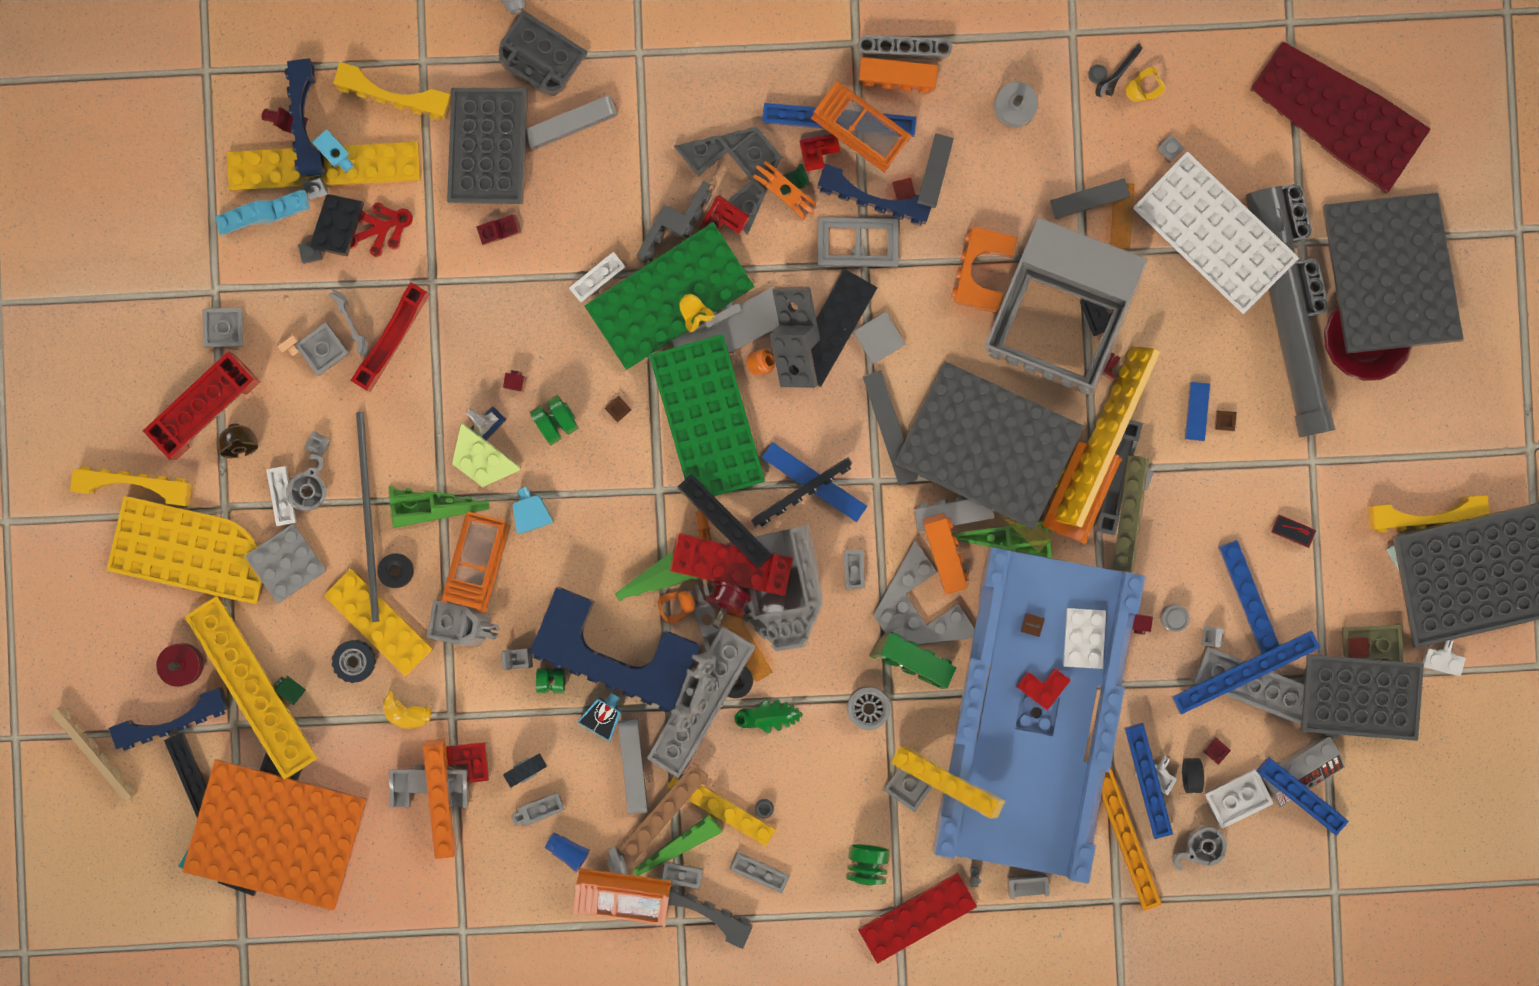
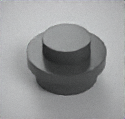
M1099 64L1092 66L1088 72L1090 81L1095 84L1105 81L1108 76L1107 69Z
M761 799L756 803L755 813L758 817L768 818L773 814L774 806L770 800Z

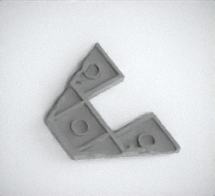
M916 541L913 542L873 616L886 634L898 633L907 642L913 641L917 644L973 638L975 628L959 604L926 625L906 596L907 592L937 573Z

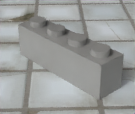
M963 496L955 498V502L948 503L946 499L936 501L935 506H929L928 503L917 505L918 509H913L917 532L925 531L922 519L944 513L946 518L951 519L953 526L994 518L992 510Z

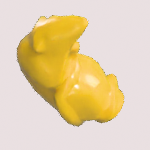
M389 691L383 701L385 717L397 727L414 729L426 726V722L431 721V707L417 705L404 707L399 700L395 701L392 691Z

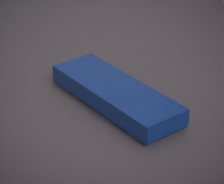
M1190 382L1185 429L1186 440L1205 441L1210 384Z

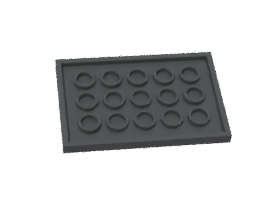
M451 89L448 203L523 204L528 89Z
M1307 654L1301 731L1418 741L1424 664Z

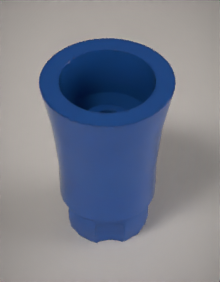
M555 832L551 835L545 846L546 850L552 852V855L559 858L576 873L590 852V849L580 846L564 836L561 837Z

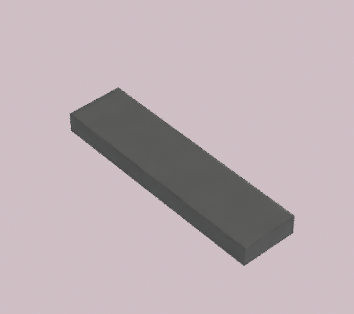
M935 133L917 201L918 204L936 208L954 138Z
M1125 178L1052 199L1050 202L1055 219L1129 198L1130 194Z

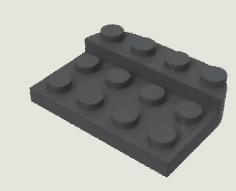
M524 10L499 45V61L507 71L541 93L551 96L557 95L566 88L567 82L587 56L586 50Z

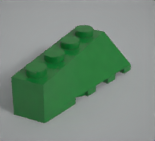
M895 632L884 634L869 655V657L874 659L876 657L885 659L884 663L889 666L902 667L901 670L904 673L913 676L918 674V679L940 689L948 688L957 668L951 665L952 662L950 660L940 659L935 656L934 652L918 648L919 645L913 641L907 642L902 639L900 634Z

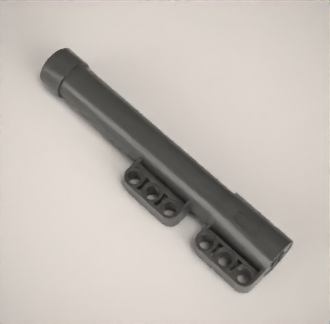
M1291 184L1270 187L1245 195L1248 209L1293 252L1294 242L1306 239L1311 235L1312 228L1304 192L1300 185ZM1308 259L1295 262L1268 290L1296 416L1294 417L1299 438L1336 430L1331 408L1328 407L1309 317L1327 311L1328 300L1320 265L1316 260ZM1315 303H1316L1317 306H1318V309H1317V310L1315 309V306H1314Z

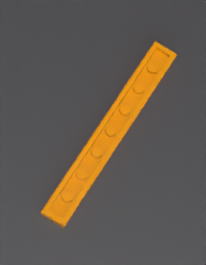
M1110 766V772L1105 771L1101 799L1143 911L1162 904Z

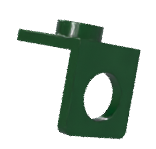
M799 164L796 170L783 175L798 189L806 187L809 182L803 164ZM782 185L780 191L782 195H786L791 192V189L788 185Z

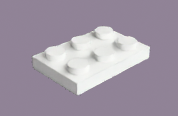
M1066 608L1063 666L1103 669L1105 610Z
M1256 768L1204 793L1221 829L1274 804L1260 774L1256 772Z

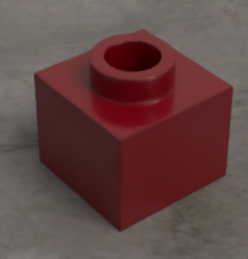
M511 370V373H505L503 388L524 392L526 377L522 376L520 371Z
M1135 614L1132 628L1134 633L1145 635L1146 631L1151 632L1153 617Z

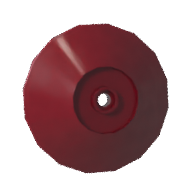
M1339 306L1329 316L1324 330L1325 349L1333 364L1346 375L1362 381L1382 380L1396 374L1408 361L1412 347L1346 353Z

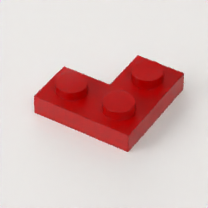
M832 134L799 140L806 172L825 168L822 155L840 152L838 138Z
M719 195L714 200L699 228L703 229L714 222L719 232L725 224L739 234L744 229L750 216Z
M1054 668L1043 683L1027 671L1016 687L1048 711L1071 680L1056 668Z
M485 742L446 746L448 766L467 764L469 783L489 781Z

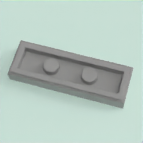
M737 852L730 867L731 871L780 893H783L790 877L789 874L740 852Z

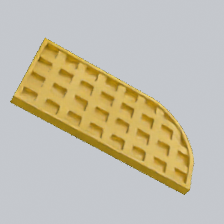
M123 496L106 571L258 605L263 584L245 558V555L259 546L252 535L238 523L226 518Z

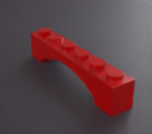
M412 282L409 283L386 329L369 355L359 365L350 380L351 382L366 391L371 392L429 298L430 294Z

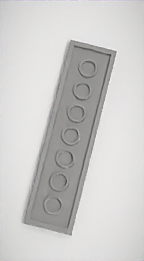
M722 626L708 653L717 658L715 668L710 674L716 680L714 682V689L708 698L706 709L703 711V714H695V720L690 728L686 729V732H675L665 726L648 755V760L677 778H681L755 650V644L727 627ZM672 713L667 723H676L678 716Z
M1206 647L1193 683L1199 684L1245 661ZM1270 672L1224 694L1301 725L1304 684ZM1326 734L1336 739L1339 737L1337 734Z

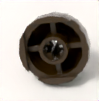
M235 423L229 425L220 434L218 449L222 457L238 458L240 453L245 452V456L254 453L258 449V442L250 428Z

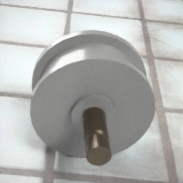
M1012 82L1002 87L994 101L996 117L1001 123L1009 127L1026 125L1033 118L1038 108V98L1035 91L1029 85L1022 82Z

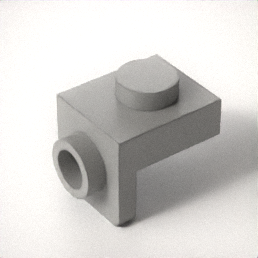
M531 648L502 651L501 663L503 670L532 668Z

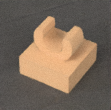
M292 332L279 341L277 347L281 352L287 349L294 356L299 352L295 346L298 338Z

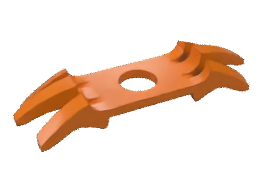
M766 161L763 163L774 173L773 176V174L759 165L756 166V169L769 182L754 174L753 178L785 202L801 219L804 220L806 216L796 205L802 207L809 214H814L813 210L801 199L804 198L813 207L816 203L786 179L775 167ZM782 185L790 187L791 192L788 196H783L780 193Z

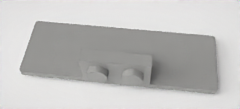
M773 288L740 305L739 303L736 305L730 303L723 307L724 311L719 314L716 311L713 312L715 317L712 320L704 321L705 323L698 326L695 331H688L672 340L673 346L679 347L723 334L728 353H731L775 330L779 326L772 292Z

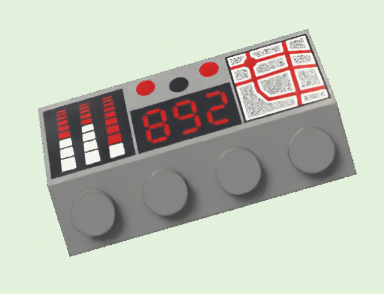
M1327 735L1320 736L1278 762L1281 767L1309 789L1345 768L1340 752L1330 736ZM1261 776L1279 807L1292 801Z

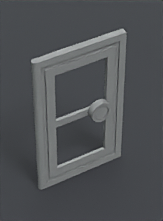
M818 217V266L898 267V219ZM828 228H856V246L852 250L853 256L828 255ZM860 228L888 229L887 256H863L864 250L860 247Z

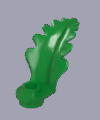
M764 700L755 709H740L735 714V723L742 728H760L765 733H771L772 727L777 731H781L782 724L787 728L790 727L789 722L795 725V720L799 722L803 714L799 712V708L794 710V705H790L788 708V702H785L781 707L779 700H775L772 706L769 700Z

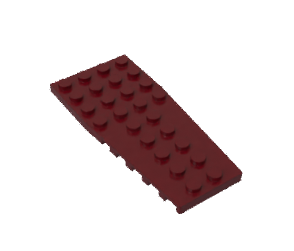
M1282 42L1250 88L1251 92L1254 91L1265 103L1273 106L1280 115L1288 118L1295 127L1303 130L1310 139L1318 142L1321 145L1320 147L1335 159L1385 193L1391 190L1431 130L1386 98L1286 42Z

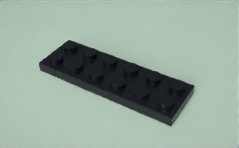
M846 269L842 272L816 318L820 341L811 349L818 383L817 386L819 387L823 385L878 288ZM792 365L793 370L799 372V369Z

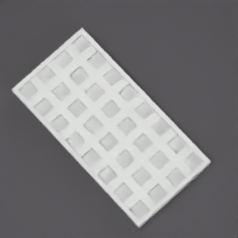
M1186 152L1133 207L1141 217L1242 314H1245L1299 259L1290 248L1189 152Z

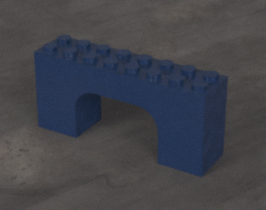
M557 587L530 650V653L534 654L533 658L539 661L549 660L552 666L559 669L566 667L569 669V673L576 676L586 675L588 676L587 680L591 682L605 683L604 687L615 691L618 688L623 690V695L631 698L634 696L640 697L641 702L651 705L655 703L659 705L658 709L669 713L670 710L675 709L687 676V671L692 668L695 661L692 659V656L698 654L701 644L665 630L653 660L645 666H631L591 649L585 642L584 627L595 601Z

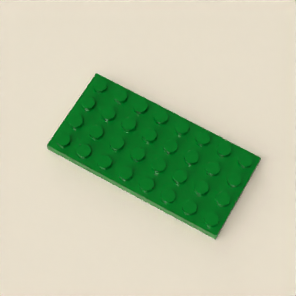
M712 222L584 306L624 368L628 370L688 331L679 306L681 299L686 294L696 295L706 308L717 312L755 286L714 222ZM695 315V316L692 318V320H691L692 324L694 323V318H695L697 315Z
M723 334L649 355L684 479L692 474L713 496L765 482Z

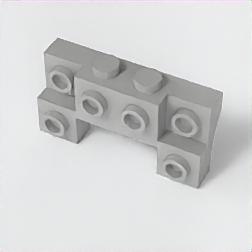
M708 652L692 656V659L699 662L697 669H688L686 679L675 705L680 709L672 710V713L677 715L678 719L676 723H667V728L675 732H686V729L690 728L693 724L695 714H703L708 705L707 701L710 693L714 689L716 678L710 674L715 668L716 656Z
M417 764L414 765V768L389 769L390 808L411 807V793H428L425 765ZM447 768L450 808H468V769Z

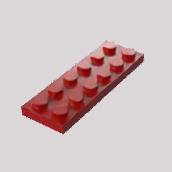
M957 872L862 926L858 931L878 964L975 909L977 905Z

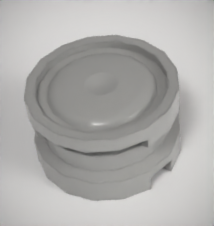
M1174 604L1165 607L1160 615L1163 627L1174 632L1185 629L1190 620L1187 610L1182 606Z

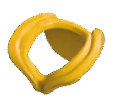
M1154 67L1143 70L1135 79L1125 85V93L1133 102L1155 99L1165 91V85ZM1154 74L1160 86L1151 93H1144L1140 86L1141 80L1146 76Z
M686 294L680 301V311L689 332L695 331L700 321H710L715 317L713 311L706 308L696 295ZM695 315H697V316L694 318V323L692 324V322H691L692 318H693Z

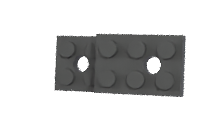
M702 182L685 215L665 204L663 205L637 253L640 261L644 263L647 260L651 261L655 254L654 247L656 243L660 244L665 235L663 230L683 241L686 237H690L694 230V221H698L703 213V204H708L711 199L712 191L710 184Z
M775 287L772 292L779 326L770 334L780 387L815 388L818 383L811 349L820 341L810 287ZM791 302L798 306V310L791 306ZM792 365H795L799 372L794 371Z

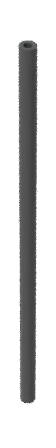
M356 412L372 622H380L364 412Z

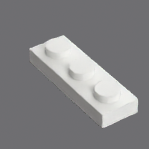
M612 252L570 286L569 289L582 304L626 267L616 254Z
M287 466L267 469L276 526L297 523L295 509L286 497V487L289 483Z

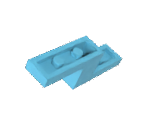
M299 190L273 201L256 200L217 215L215 218L219 235H226L250 225H268L308 210L310 207L306 190Z

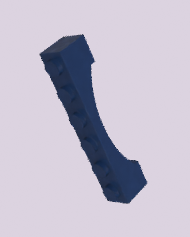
M310 58L287 61L288 68H285V76L289 80L287 94L291 98L289 113L290 116H293L291 132L293 135L295 134V141L292 142L294 153H297V160H294L295 169L302 177L326 174L324 156L319 150L313 148L307 135L304 119L306 97L312 83H316L314 64Z
M824 164L825 168L822 170L817 185L821 193L825 195H831V193L838 195V199L849 202V199L856 201V205L867 208V205L874 207V211L885 214V212L892 213V217L900 220L907 218L911 220L910 223L917 226L926 224L932 207L918 204L919 195L916 194L914 198L907 200L878 198L861 191L851 184L842 174L843 169Z
M223 687L200 694L201 699L191 710L171 722L159 725H140L133 723V720H129L109 727L116 750L123 748L125 751L134 748V743L139 741L142 744L153 741L152 737L158 734L160 738L171 734L170 730L175 728L178 731L189 728L188 724L194 721L196 725L207 721L206 717L211 715L214 718L224 715V710L230 709Z

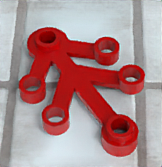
M379 202L373 204V212L377 215L385 214L392 219L388 221L380 220L362 211L364 218L359 219V222H367L374 225V227L354 235V243L350 249L357 247L358 242L378 234L374 245L370 248V253L374 257H380L388 230L394 226L396 227L393 236L388 240L387 244L393 250L398 249L403 229L410 226L413 222V215L408 209L402 208L394 211L384 207ZM378 205L382 207L380 212L375 210ZM402 215L407 216V220L404 222L400 220ZM393 240L397 241L395 247L391 246V241ZM379 248V253L375 255L373 250Z

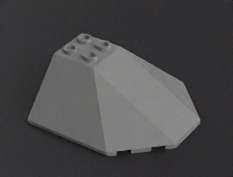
M810 525L755 537L771 554L793 558L785 596L736 586L748 593L752 598L751 602L746 603L743 619L747 623L751 622L755 626V631L763 639H768L772 643L771 647L775 651L805 647L823 604L819 564Z

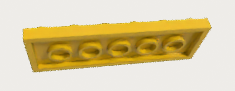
M352 568L324 595L405 677L433 650L379 595L380 622H372L369 585Z

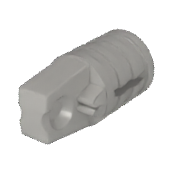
M617 847L609 849L608 852L611 859L607 860L611 869L610 871L629 875L624 856H619Z

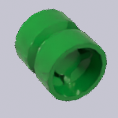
M537 668L536 692L548 693L552 691L553 693H564L565 669L554 668L552 671H549L548 668ZM551 677H554V685H550Z

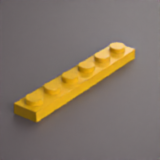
M674 776L667 788L671 789L680 778ZM700 785L688 799L764 846H767L776 831L775 828L703 785Z

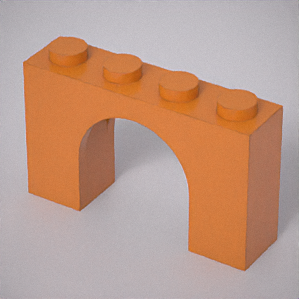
M974 226L971 231L967 230L965 242H968L966 250H962L960 260L963 261L962 268H958L956 279H959L957 287H953L951 297L954 298L953 303L996 314L999 313L1004 293L985 289L977 285L971 275V265L977 256L985 253L1012 258L1018 237Z

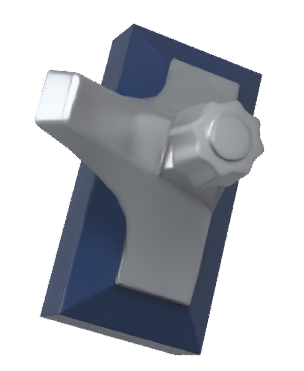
M493 406L484 415L475 412L471 408L466 411L474 424L470 429L486 441L507 420Z

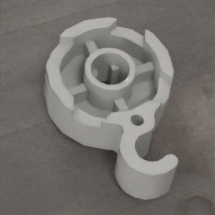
M315 454L310 455L308 459L316 461L317 467L309 468L304 473L294 476L286 487L288 502L293 508L300 511L316 509L324 502L326 497V486L317 475V472L323 467V460ZM308 487V491H311V494L305 497L301 490Z
M1211 826L1195 828L1187 838V850L1178 851L1173 855V865L1178 870H1182L1183 867L1179 864V860L1183 857L1189 862H1197L1202 865L1213 866L1218 864L1225 857L1227 847L1225 836ZM1204 842H1211L1208 850L1203 848Z

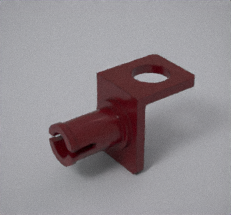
M281 107L278 108L277 112L266 108L263 110L262 120L272 122L277 128L292 133L291 123H293V116H290L287 110ZM304 117V119H305V127H307V123H308V120H309V119L306 118V117Z
M1112 352L1102 375L1111 381H1115L1117 377L1112 375L1111 371L1118 360H1120V357L1117 355L1114 357L1115 354Z

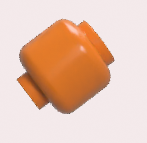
M766 349L753 351L747 357V368L753 375L768 374L774 368V356Z

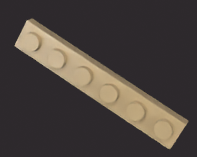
M63 707L56 708L51 715L121 798L126 802L136 796L132 784L125 782L121 777V771L109 763V757L104 752L101 753L99 751L97 743L92 738H88L84 733L85 729L83 726L72 719V713Z

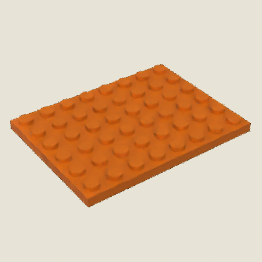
M215 759L182 872L334 911L367 798L290 778L284 780L279 775Z

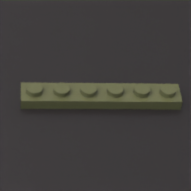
M1128 455L1113 569L1134 572L1149 458Z

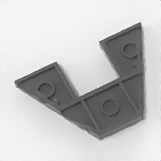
M758 127L674 145V148L698 177L726 153H729L751 182L728 201L750 216L743 229L745 234L748 235L768 190L763 184L755 180L753 176L756 174L769 182L756 169V166L759 165L774 176V173L763 163L766 161L777 169L781 160V155Z

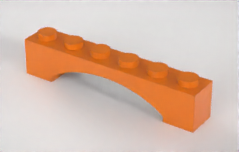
M445 739L426 740L423 745L434 856L435 859L451 858L456 854L457 845L449 802Z

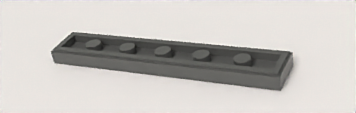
M879 371L864 376L863 380L898 485L917 480L916 474L894 464L905 441L882 372Z

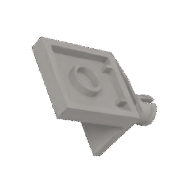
M439 600L433 601L427 638L457 645L477 647L486 640V637L489 639L497 638L499 633L491 632V630L499 631V626L489 623L487 612L485 614L478 612L474 608L453 603L446 604Z

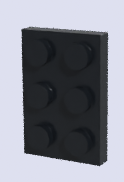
M327 194L310 243V248L348 257L364 203L359 200Z

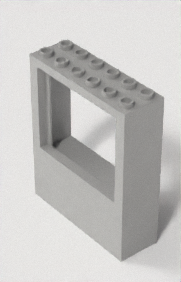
M1037 218L985 344L987 353L994 359L999 360L1000 357L1005 359L1006 363L1017 367L1019 364L1030 373L1035 374L1037 371L1045 379L1053 381L1055 378L1060 380V384L1069 388L1071 386L1078 387V391L1086 395L1094 394L1146 270L1147 259ZM1030 279L1113 311L1086 377L1004 345Z

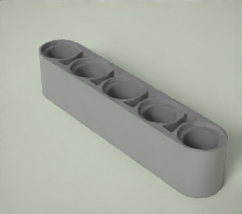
M866 35L861 37L858 43V52L865 57L943 60L948 58L952 51L951 42L945 38ZM864 42H868L872 48L864 50L861 45ZM888 43L891 49L884 51L880 45ZM907 44L910 50L902 51L900 45ZM922 44L927 45L929 50L921 52L919 46ZM944 45L948 51L941 53L938 50V46Z
M606 96L527 128L526 138L532 150L611 119L618 115L611 96Z
M638 719L619 721L628 815L648 813Z

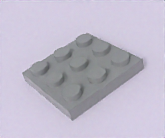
M294 523L245 555V558L277 603H280L326 572V569Z

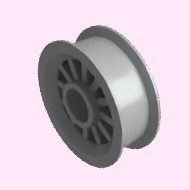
M862 687L850 696L847 711L851 721L857 727L864 730H874L881 727L887 721L890 714V704L885 694L879 689ZM868 694H872L870 700H868ZM865 695L866 701H864L861 698V696ZM867 703L873 704V712L865 713L863 711L864 705ZM883 707V711L877 710V708ZM862 711L858 716H856L855 712ZM875 713H879L881 716L878 718ZM872 716H874V717L876 718V720L873 721V722H872Z

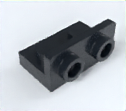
M1084 299L1081 300L1080 304L1093 337L1104 333L1113 311Z

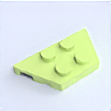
M464 423L460 424L452 464L480 486L484 487L521 469L518 464Z

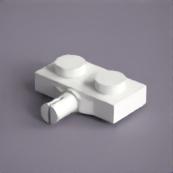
M1448 640L1445 641L1443 649L1426 648L1422 664L1426 668L1461 677L1466 658L1453 654L1451 648L1454 641Z
M1164 755L1159 765L1155 764L1161 791L1168 795L1177 778L1170 775L1165 769L1171 759Z

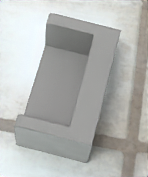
M1046 874L1007 877L1010 899H1015L1017 896L1041 894L1050 896L1048 876Z

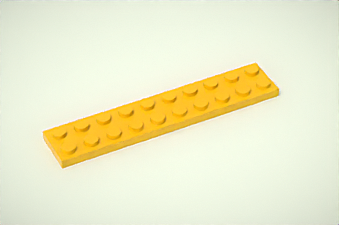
M419 142L344 145L343 147L350 153L348 159L355 166L345 173L340 166H333L324 156L326 174L321 175L326 186L421 181ZM293 148L227 152L228 186L230 191L303 187V180L315 176L302 177L296 171L294 160H297V153H294ZM338 150L334 151V157L337 158L340 155Z
M1132 346L1127 353V358L1119 371V376L1111 389V394L1104 405L1100 418L1096 422L1094 432L1088 440V448L1080 458L1081 463L1078 470L1072 476L1073 481L1070 487L1065 491V499L1062 505L1057 509L1056 521L1082 528L1160 354L1158 350Z
M214 597L184 616L284 780L317 760L318 757L280 695L275 691L274 685L220 597Z

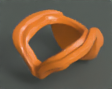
M687 591L669 592L658 600L661 615L665 622L669 624L681 621L687 614L695 610L694 599ZM678 598L682 605V611L678 615L666 616L663 604L671 599Z

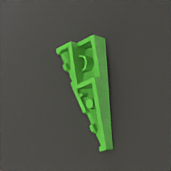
M671 552L616 592L615 595L619 601H622L623 598L634 595L636 597L644 592L657 591L681 584V582L699 578L668 572L672 557Z

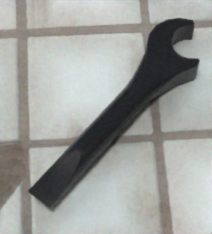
M1140 43L1131 51L1111 77L1097 85L1095 91L1097 97L1102 98L1104 91H1106V95L1113 96L1118 80L1143 49Z

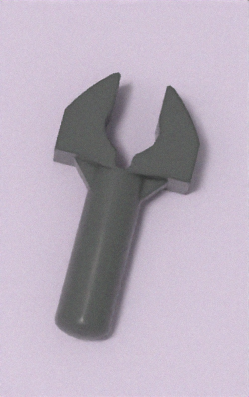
M970 867V887H979L981 882L979 868Z

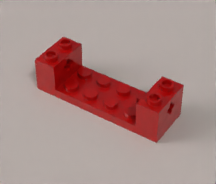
M226 352L155 418L143 432L168 459L178 460L190 448L188 443L240 394H249L261 381L234 353Z
M677 533L668 572L711 581H722L734 586L785 596L793 558L772 554V557L757 569L733 545Z

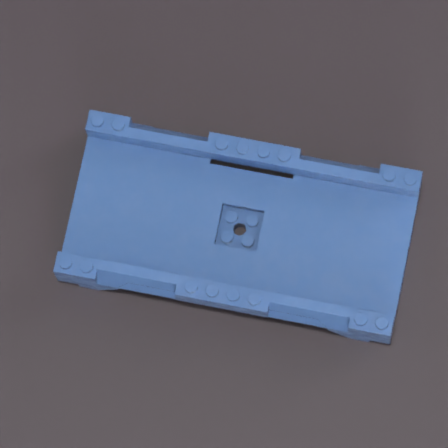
M988 547L980 584L979 610L965 677L949 772L1006 801L998 818L990 819L951 796L943 794L938 811L932 848L935 855L953 859L955 856L1061 875L1066 876L1071 881L1089 884L1096 848L1093 840L1105 771L1110 772L1125 687L1121 686L1134 617L1135 614L1139 613L1145 576ZM1066 608L1106 611L1103 669L1063 666ZM1025 613L1045 618L1040 637L1020 632ZM1054 668L1071 680L1048 711L1016 687L1027 671L1042 683ZM1099 685L1101 686L1088 762H1085L1084 757L1097 686ZM1034 707H1039L1040 709L1038 717L1031 716V710Z

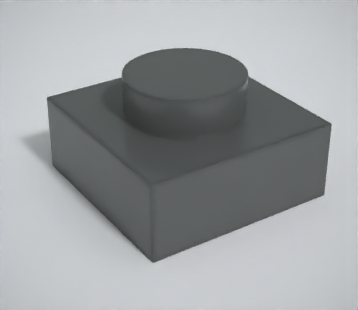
M321 175L302 181L309 200L328 194Z
M311 242L298 245L303 264L322 260L321 252L310 248Z

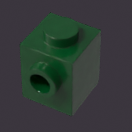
M288 675L285 678L281 676L275 684L277 687L275 691L293 705L306 691L304 687Z

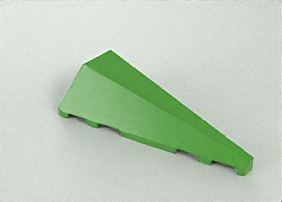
M388 486L393 528L467 514L468 511L478 512L489 509L488 499L477 501L472 500V497L466 496V499L455 498L453 494L432 491L419 493L412 492L410 488H406V491L397 490L394 486Z
M1038 521L1034 530L1022 524L952 533V536L956 535L957 541L1052 558L1050 533L1048 528L1042 526L1044 521Z
M708 814L682 835L676 836L633 869V871L639 876L723 832V829L716 819Z

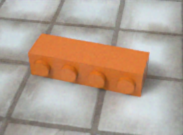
M861 57L858 84H862V87L865 88L881 86V89L892 90L894 87L900 88V91L911 92L913 89L919 90V93L930 94L936 88L938 65Z
M944 513L922 519L945 594L948 595L967 589L966 582L969 581L967 571L962 570L961 564H964L961 552L957 553L956 547L959 544L956 535L952 536L950 529H953L951 519L946 518Z

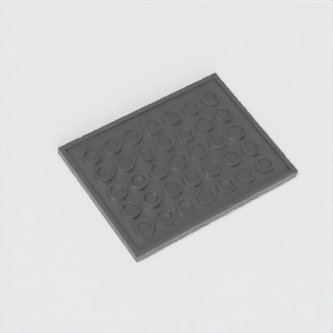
M1438 193L1326 204L1323 206L1346 353L1461 342L1464 340Z
M945 361L894 464L1034 530L1085 426Z
M1539 503L1393 536L1413 647L1418 648L1539 620Z

